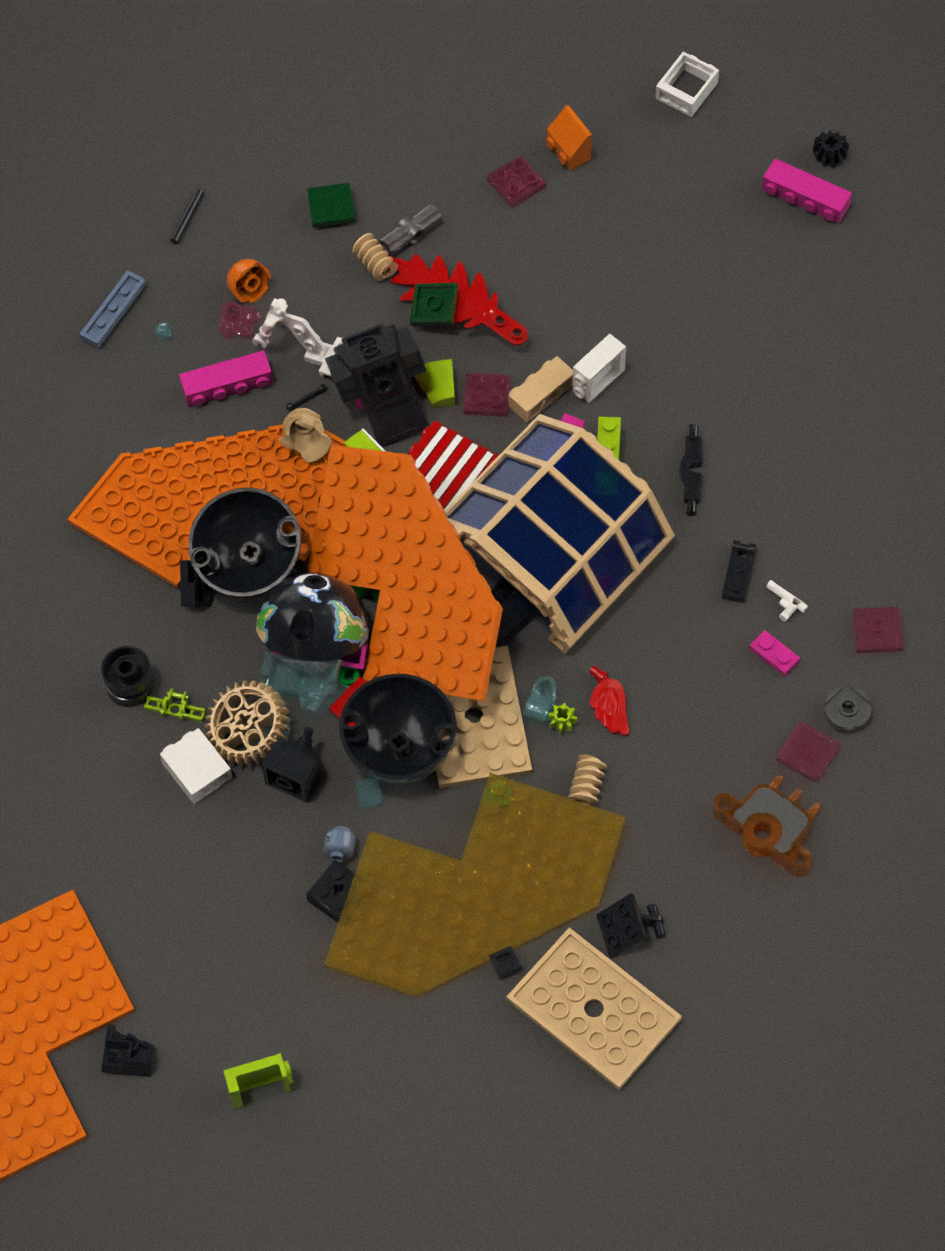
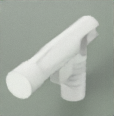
M772 580L766 585L767 589L782 598L779 602V605L785 608L779 615L782 621L786 622L797 609L802 613L807 610V604Z

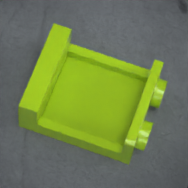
M281 1053L223 1070L234 1109L243 1107L241 1092L282 1081L285 1092H291L289 1084L293 1083L288 1060L283 1061Z

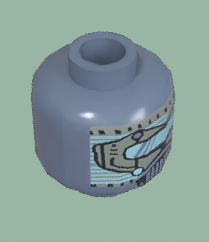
M334 827L326 833L323 853L332 862L336 860L342 863L351 859L356 844L355 835L347 827Z

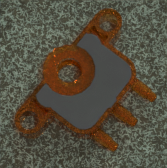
M777 775L768 785L756 786L742 802L729 793H720L716 796L713 807L714 817L737 835H742V844L749 854L762 858L771 856L774 862L796 877H803L809 873L812 856L801 845L810 833L811 820L822 807L819 802H815L806 811L796 804L803 793L800 788L792 792L789 797L777 790L784 780L782 775ZM727 805L729 809L723 810L719 806ZM758 831H764L768 833L770 836L768 838L761 839L758 838L754 833ZM796 860H802V861H804L806 864H805V865H797V864L795 863V861H796Z

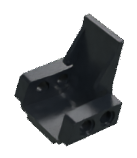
M383 323L341 339L343 344L334 347L335 355L325 358L326 364L343 404L360 397L377 443L380 446H384L424 430L428 423L410 377L427 370L408 327L397 330L395 325L384 327Z

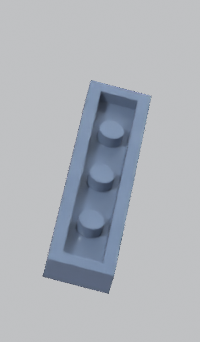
M127 270L79 334L80 339L99 348L145 287L146 279Z

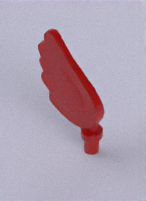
M594 665L589 673L597 679L599 684L594 688L590 697V707L595 710L596 720L601 721L603 727L608 728L611 734L614 735L619 732L622 736L626 737L630 731L623 686L619 681L607 677L608 673L606 671L602 672Z

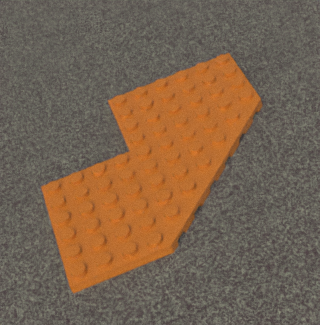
M283 424L270 426L268 429L261 431L253 429L237 432V435L224 437V435L206 438V441L195 443L193 441L176 443L173 447L162 448L160 446L143 449L144 452L130 454V452L121 453L67 519L68 524L178 589L181 586L180 561L190 560L188 539L191 526L200 510L210 500L226 491L237 488H257L279 497L294 513L302 530L298 562L306 565L309 559L330 449L317 461L307 462L303 460L301 453L294 449L286 448L279 441L281 436H285ZM325 430V434L332 439V445L344 446L345 440ZM287 527L284 533L291 534L295 527Z
M331 445L306 573H324L343 581L349 586L380 590L363 679L368 682L374 678L389 674H409L431 682L445 695L485 702L503 608L492 595V590L484 576L480 575L475 566V561L461 543L459 534L445 516L446 512L438 499L432 494L431 487L423 474L417 469L415 460L411 455Z
M74 890L0 924V1182L88 1139L47 1055L135 1012Z

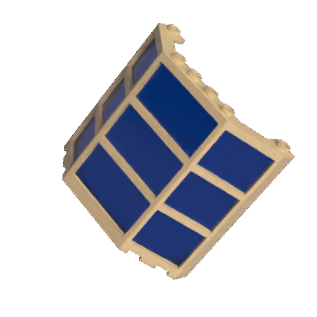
M541 414L445 510V516L453 524L461 540H464V545L471 547L531 601L544 617H549L552 622L549 626L552 634L548 640L564 654L573 647L675 536L645 480L635 476L631 472L630 467L615 458L613 452L609 448L603 447L591 432H586L581 427Z

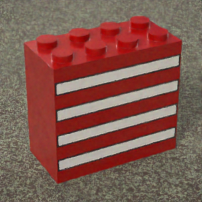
M435 420L430 427L427 426L423 430L421 439L418 443H414L409 450V455L415 460L417 469L425 477L431 487L432 494L438 499L444 511L499 456ZM503 462L483 481L482 485L497 490L503 479ZM474 491L448 518L470 526L491 496Z

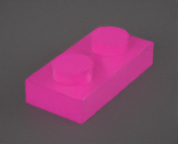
M765 630L749 647V650L784 677L800 662L798 655Z

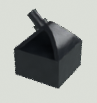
M305 727L303 736L299 737L298 741H275L262 763L265 785L305 803L308 802L320 780L317 759L312 747L313 741L311 740L314 732L313 728Z

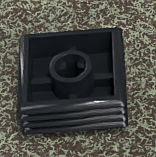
M334 860L306 893V897L310 904L341 926H345L372 894V885ZM343 890V892H344L343 895H342V894H338L337 896L335 895V891Z

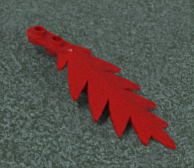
M414 254L410 262L392 257L393 262L398 264L397 272L399 273L391 279L392 284L414 286L415 284L458 283L459 291L454 324L470 320L464 325V329H471L484 324L514 346H520L527 341V329L497 308V293H493L488 300L487 287L481 273H477L468 290L467 274L462 262H458L449 279L447 267L440 255L436 257L430 270H428L425 262L418 254ZM415 286L403 294L399 301L412 302ZM496 320H502L503 323L499 324ZM519 332L521 335L515 336L513 333Z

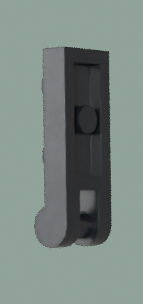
M734 540L721 599L744 603L756 544H741V541ZM738 553H745L747 557H738Z

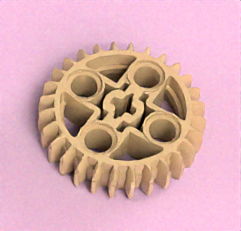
M244 680L241 687L235 682V689L232 690L226 686L228 692L226 694L219 692L221 699L219 701L213 699V702L216 704L215 707H208L212 715L205 716L210 721L209 724L204 725L209 731L205 735L210 739L209 742L223 760H228L233 765L237 763L239 766H243L244 763L252 766L253 761L260 764V758H266L275 741L287 739L283 735V731L290 730L285 725V723L291 721L286 716L289 710L285 707L286 702L281 699V695L271 686L267 687L262 682L258 684L254 680L249 684ZM258 696L261 697V699H258L256 702L251 704V702L248 700V697ZM241 701L240 705L235 708V704ZM271 707L269 713L264 715L265 710ZM228 711L230 718L223 721L224 716ZM273 724L269 735H267L264 729ZM231 731L230 736L227 739H224L225 735ZM261 738L260 743L254 746L255 741ZM241 743H244V745L247 747V750L245 751H237L233 749Z

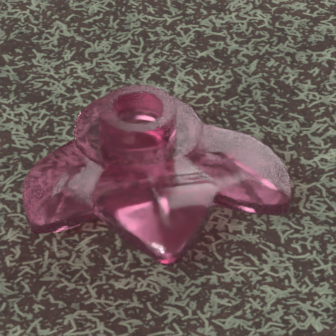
M229 301L221 307L220 314L222 320L220 321L219 329L226 339L232 336L234 332L250 339L253 333L252 322L261 320V316L255 308L249 305L240 306L236 302ZM228 309H234L236 313L230 314Z

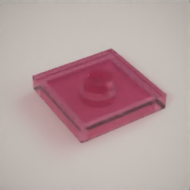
M899 607L853 608L856 653L903 651Z
M800 721L777 754L776 760L817 783L839 750L841 743Z

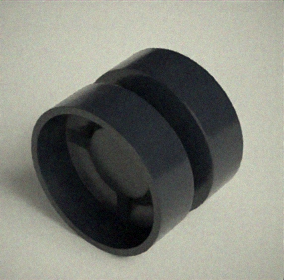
M121 646L110 651L103 659L101 665L103 681L107 695L115 704L123 707H134L144 703L147 700V696H151L154 690V679L149 659L142 650L133 646Z

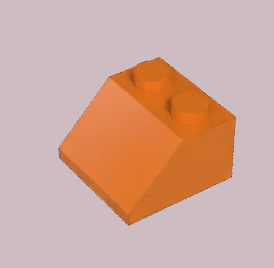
M567 105L547 128V139H545L548 148L554 150L557 154L559 162L562 165H566L571 171L591 160L592 134L569 105Z

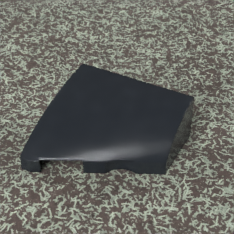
M191 560L180 561L181 606H210L214 589L199 577ZM198 561V564H203L206 561Z
M108 1024L101 1072L150 1077L154 1045L146 1041H140L130 1033L125 1036L115 1031L114 1025Z

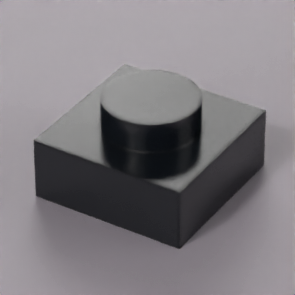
M511 946L489 955V960L499 979L522 970V966Z

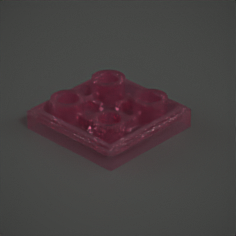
M521 155L486 176L489 184L511 208L546 188V182Z
M466 373L463 414L508 417L510 375Z

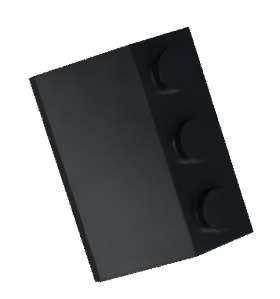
M531 574L534 578H536L539 581L535 574ZM505 578L491 589L495 600L503 608L497 636L499 640L507 638L512 633L511 630L518 624L526 621L528 615L533 610L538 609Z

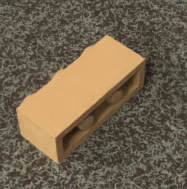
M558 356L551 361H546L538 372L530 374L522 385L516 386L510 391L509 407L528 423L573 386V370Z

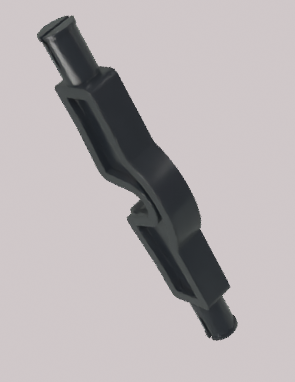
M693 424L689 425V436H686L685 455L680 462L679 469L680 478L684 483V503H687L686 514L688 516L691 514V508L692 516L696 515V504H699L702 481L701 473L689 470L690 468L701 467L703 463L701 436H698L699 426L697 424L694 426V431Z

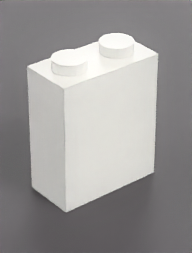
M199 728L195 731L187 732L180 741L166 746L160 753L162 764L193 804L233 779L230 767Z

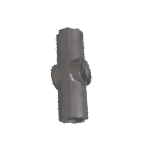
M429 205L413 217H404L398 223L395 230L380 239V244L384 247V251L388 252V255H393L409 243H418L424 237L426 231L442 221V216L434 205Z

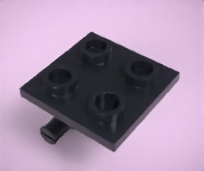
M630 893L596 914L609 958H614L646 939L647 934L644 926H653L656 938L658 939L666 936L662 925L664 920L662 916H659L656 904L647 906L649 915L640 914L635 895Z

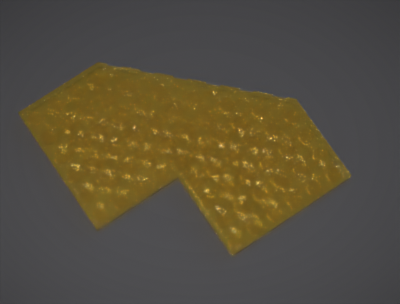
M490 773L461 860L370 831L324 967L418 997L426 991L490 960L489 955L509 946L515 949L517 946L531 941L547 931L598 907L626 817Z

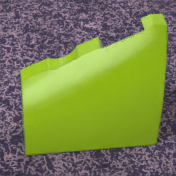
M452 359L424 363L427 371L414 377L419 383L421 391L427 395L432 407L455 406Z

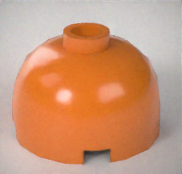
M242 259L234 263L229 269L226 283L229 292L241 303L247 301L253 303L262 298L269 288L267 283L268 279L271 280L269 269L259 261Z

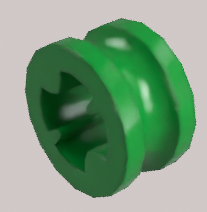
M342 667L340 669L339 682L344 688H349L360 676L358 669L352 667ZM349 673L350 676L353 674L354 679L349 680L348 678L345 680V674Z

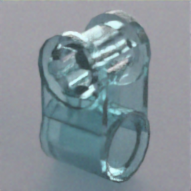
M541 676L536 680L532 693L526 702L523 717L547 723L548 713H551L552 705L556 698V684L553 678Z

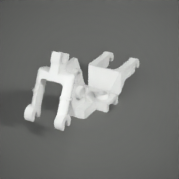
M274 298L269 307L270 311L266 316V320L259 329V334H256L252 340L253 344L258 346L260 343L263 348H266L269 343L268 338L273 334L274 327L283 324L290 329L306 350L304 355L305 361L321 366L319 369L321 377L325 375L331 377L325 358L335 355L333 349L343 344L341 341L343 338L337 337L333 345L322 342L307 320L286 312L288 305H286L285 299L277 300Z

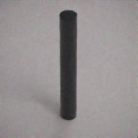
M201 189L195 190L170 239L173 244H178L204 194Z

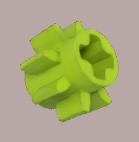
M566 703L558 707L553 705L554 713H548V720H551L550 728H556L560 734L566 730L571 732V723H577V717L573 716L575 708L570 709L566 706Z

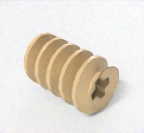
M366 233L354 244L353 254L376 281L386 280L397 271L398 264L393 262V258L388 256L387 251H383L384 247L378 245L379 241L374 239L372 233Z
M579 755L568 802L576 807L587 808L590 804L598 803V799L595 796L600 794V790L596 787L602 786V781L599 779L604 778L605 775L600 770H605L607 766L593 756Z

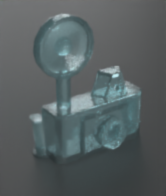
M263 652L264 661L259 675L265 679L264 684L267 687L271 686L280 695L299 696L301 709L308 712H316L323 699H335L340 666L343 665L342 660L303 661L270 652ZM289 722L285 723V725L290 729ZM273 724L264 729L267 735H269ZM290 730L283 731V735L287 739H280V741H288ZM261 738L255 741L257 745L260 743Z

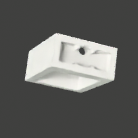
M682 52L657 84L655 99L692 117L717 85L719 70L713 65L699 60L694 55ZM684 70L706 81L695 97L672 86Z
M611 334L607 335L573 366V391L578 398L585 399L588 403L625 371L626 346Z

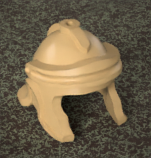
M298 408L291 411L284 419L282 427L285 436H281L279 441L286 448L294 449L301 453L303 460L307 462L317 461L329 451L332 445V439L325 434L320 415L307 408Z

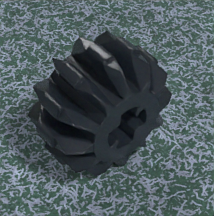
M831 130L828 131V134L821 132L819 137L814 139L812 149L816 161L822 160V165L830 163L832 167L834 162L840 165L842 160H846L849 151V142H846V135L840 136L839 131L832 133Z

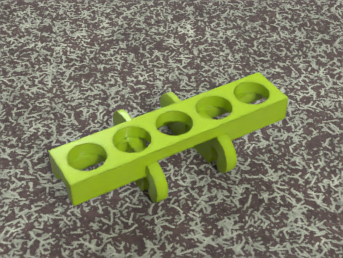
M171 688L170 692H167L168 697L165 696L164 699L147 696L144 710L160 713L162 716L165 714L178 717L180 720L187 719L203 722L206 709L187 705L186 699H189V696H187L186 691L184 694L174 692V689ZM172 697L182 699L181 705L171 703ZM156 702L157 706H151L149 703ZM173 707H178L179 712L172 713L171 709ZM186 709L191 711L190 714L185 713ZM195 712H200L202 715H201V717H200V716H195V715H193V714H194Z

